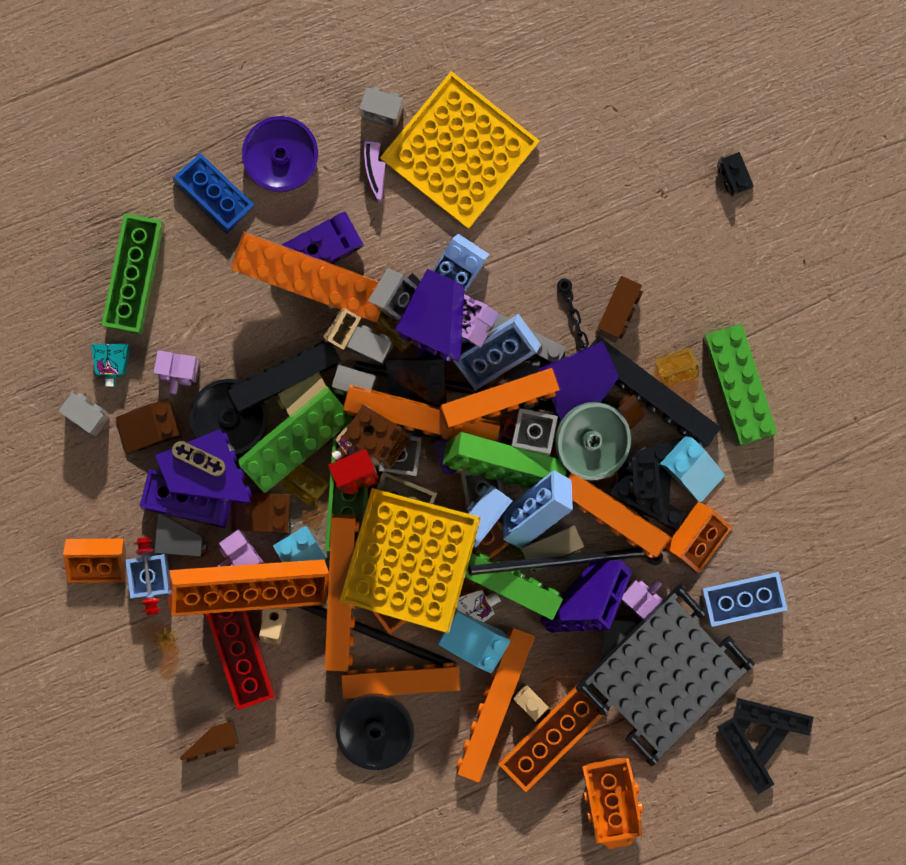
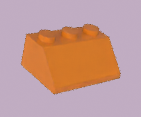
M698 501L665 549L699 574L730 532L732 526L713 509Z
M66 539L63 559L68 583L126 582V549L124 539Z

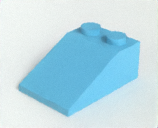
M687 436L659 464L697 502H702L725 476L709 454L693 438Z
M304 526L273 545L282 562L324 559L329 571L330 563L308 526Z
M456 610L449 633L443 632L437 644L470 664L492 673L511 640L504 631Z

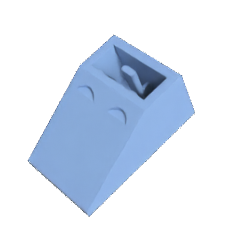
M457 234L452 238L433 271L456 281L465 288V293L490 254L460 234Z

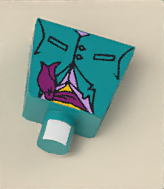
M91 344L95 374L104 377V387H116V377H125L131 346L128 344Z

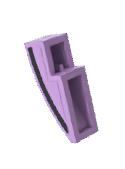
M365 141L364 159L368 181L377 202L382 203L386 163L379 161L380 143Z

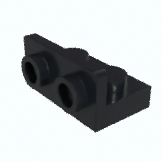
M740 152L725 158L721 157L718 160L717 169L720 175H724L726 180L724 182L727 192H731L732 196L754 187Z

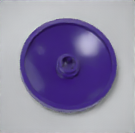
M273 116L257 123L247 134L242 148L243 164L250 178L260 187L273 192H288L304 185L315 172L319 157L315 137L309 128L297 119L287 116Z

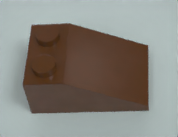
M170 399L154 402L116 417L126 454L182 437Z
M251 493L252 497L249 498L251 503H233L232 531L290 534L292 495Z

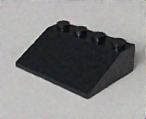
M431 356L386 360L389 395L436 407L447 403L443 358ZM396 424L410 436H441L435 433L427 435L422 433V430L416 428L414 431L403 428V425Z

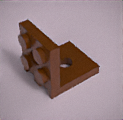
M364 404L342 436L343 439L359 449H366L370 456L377 459L390 470L412 438L401 427ZM370 426L374 427L373 435L365 436V429Z

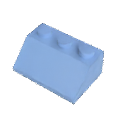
M490 484L487 487L484 485L477 494L479 495L478 499L475 502L471 501L465 509L467 514L481 517L474 547L479 545L512 502L510 498Z

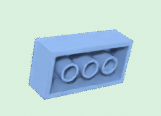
M517 314L490 331L481 348L471 343L461 350L459 362L453 361L476 391L537 353L541 344L521 316Z
M553 470L513 501L503 512V540L522 549L553 524H556L566 514H569L573 510L571 480Z
M779 572L700 589L704 608L707 610L706 617L709 627L787 610Z

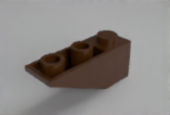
M634 395L630 398L628 396L624 397L615 407L626 419L630 430L645 417Z
M229 721L211 727L180 757V760L186 759V762L197 760V755L205 754V757L217 754L216 750L223 748L224 752L235 749V745L239 741L234 722Z

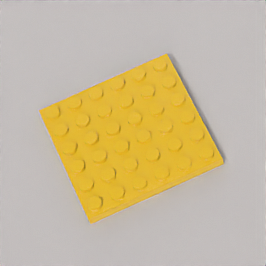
M451 71L383 153L380 160L385 162L387 166L469 230L540 141Z
M372 488L339 602L449 633L481 517Z

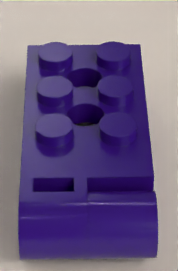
M342 212L330 220L328 219L283 243L282 246L335 264L361 249L364 244L347 213ZM311 248L318 249L315 255L309 254Z
M148 470L140 502L142 510L216 527H226L232 502L188 496L185 502H179V495L171 494L170 491L167 497L161 498L159 497L161 490L166 489L169 491L164 476L160 471Z

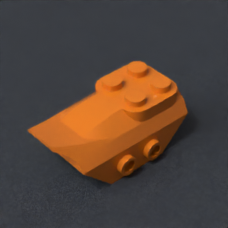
M629 758L603 760L583 766L587 792L583 793L585 804L589 803L590 806L587 816L589 823H593L596 844L602 843L608 849L631 845L636 837L642 836L640 814H643L642 803L637 800V795L640 794L638 782L634 783Z

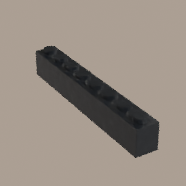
M599 335L594 339L590 346L602 341L605 343L619 376L615 383L621 390L626 389L631 393L630 396L634 395L638 402L642 401L646 404V408L650 412L658 413L666 424L674 425L677 428V432L681 435L693 438L703 448L710 445L721 429L719 425Z

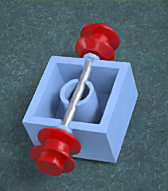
M149 537L137 538V542L134 543L138 545V550L135 553L141 555V558L126 560L130 598H148L141 602V604L145 605L146 609L142 612H146V616L157 615L158 610H162L157 607V603L160 600L152 597L168 594L169 583L168 556L165 554L147 555L154 551V549L150 548V543L153 540H149Z

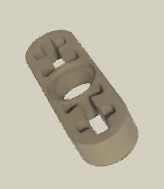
M184 441L176 442L172 447V453L175 458L214 477H219L225 472L226 467L221 459ZM185 446V451L189 453L191 449L194 450L190 455V460L186 459L188 455L184 453L178 455L176 448ZM196 454H202L205 457L202 464L194 463L193 457ZM208 458H211L210 463L214 465L217 462L220 463L222 470H217L215 473L211 466L208 465L207 469L203 467L206 466Z

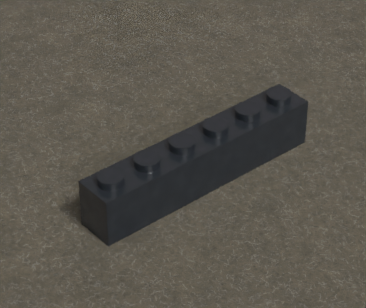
M321 341L314 345V349L310 351L308 349L302 350L297 354L298 357L291 359V357L286 358L280 362L281 365L275 368L270 366L263 370V374L259 376L254 374L246 379L247 382L241 385L239 382L231 385L227 396L237 415L278 395L318 372L321 374L339 365L341 359L333 344Z

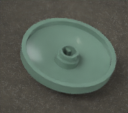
M588 402L576 406L565 415L557 429L555 446L558 458L566 470L574 475H578L582 479L598 480L612 475L623 465L630 451L631 433L626 419L617 409L604 403Z

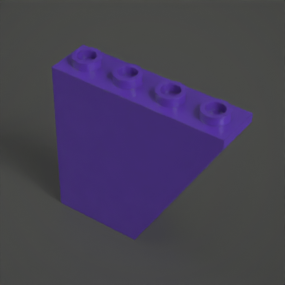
M427 269L394 330L401 334V339L407 342L413 340L412 344L421 349L426 346L428 352L434 355L440 353L439 357L450 362L453 359L459 362L461 356L465 288L456 281Z
M604 341L539 368V372L550 368L553 369L560 390L555 392L556 396L548 398V401L553 402L555 407L553 413L555 416H558L557 420L560 419L561 421L569 411L578 405L588 402L601 403L619 378Z
M221 429L187 442L224 462L226 469L224 474L219 477H214L175 458L172 449L155 455L171 494L244 504L251 503L249 499L252 497L251 491L248 486L244 487L243 485L244 474L241 468H236L234 462L238 460L234 450L229 451L227 446L230 443L227 433L222 434ZM185 446L176 448L178 455L184 453L188 455L186 459L190 460V455L194 450L191 449L189 453L185 451ZM196 454L193 457L195 464H202L205 460L202 454ZM208 458L206 466L203 467L207 469L209 465L215 473L217 470H222L220 463L217 462L216 465L210 463L211 458Z
M622 560L592 562L562 594L561 598L563 600L553 620L542 616L539 622L551 633L610 630L632 570Z

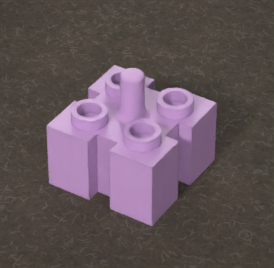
M464 295L462 339L481 348L488 335L486 333L487 327L493 326L499 313L488 305Z
M158 350L154 374L161 381L170 383L169 393L176 394L178 382L186 386H191V383L197 384L201 361L195 356Z
M237 530L219 543L221 545L219 550L227 559L220 563L218 567L264 563L243 531Z
M656 580L648 587L643 581H632L625 589L621 602L643 620L663 600L655 593L662 584Z

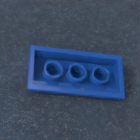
M201 153L173 177V183L226 234L254 207V204Z

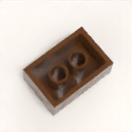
M623 276L620 277L595 332L596 334L613 342H616L618 338H623L628 327L625 323L626 321L630 322L635 312V308L632 307L634 304H638L643 294V291L640 290L641 284Z

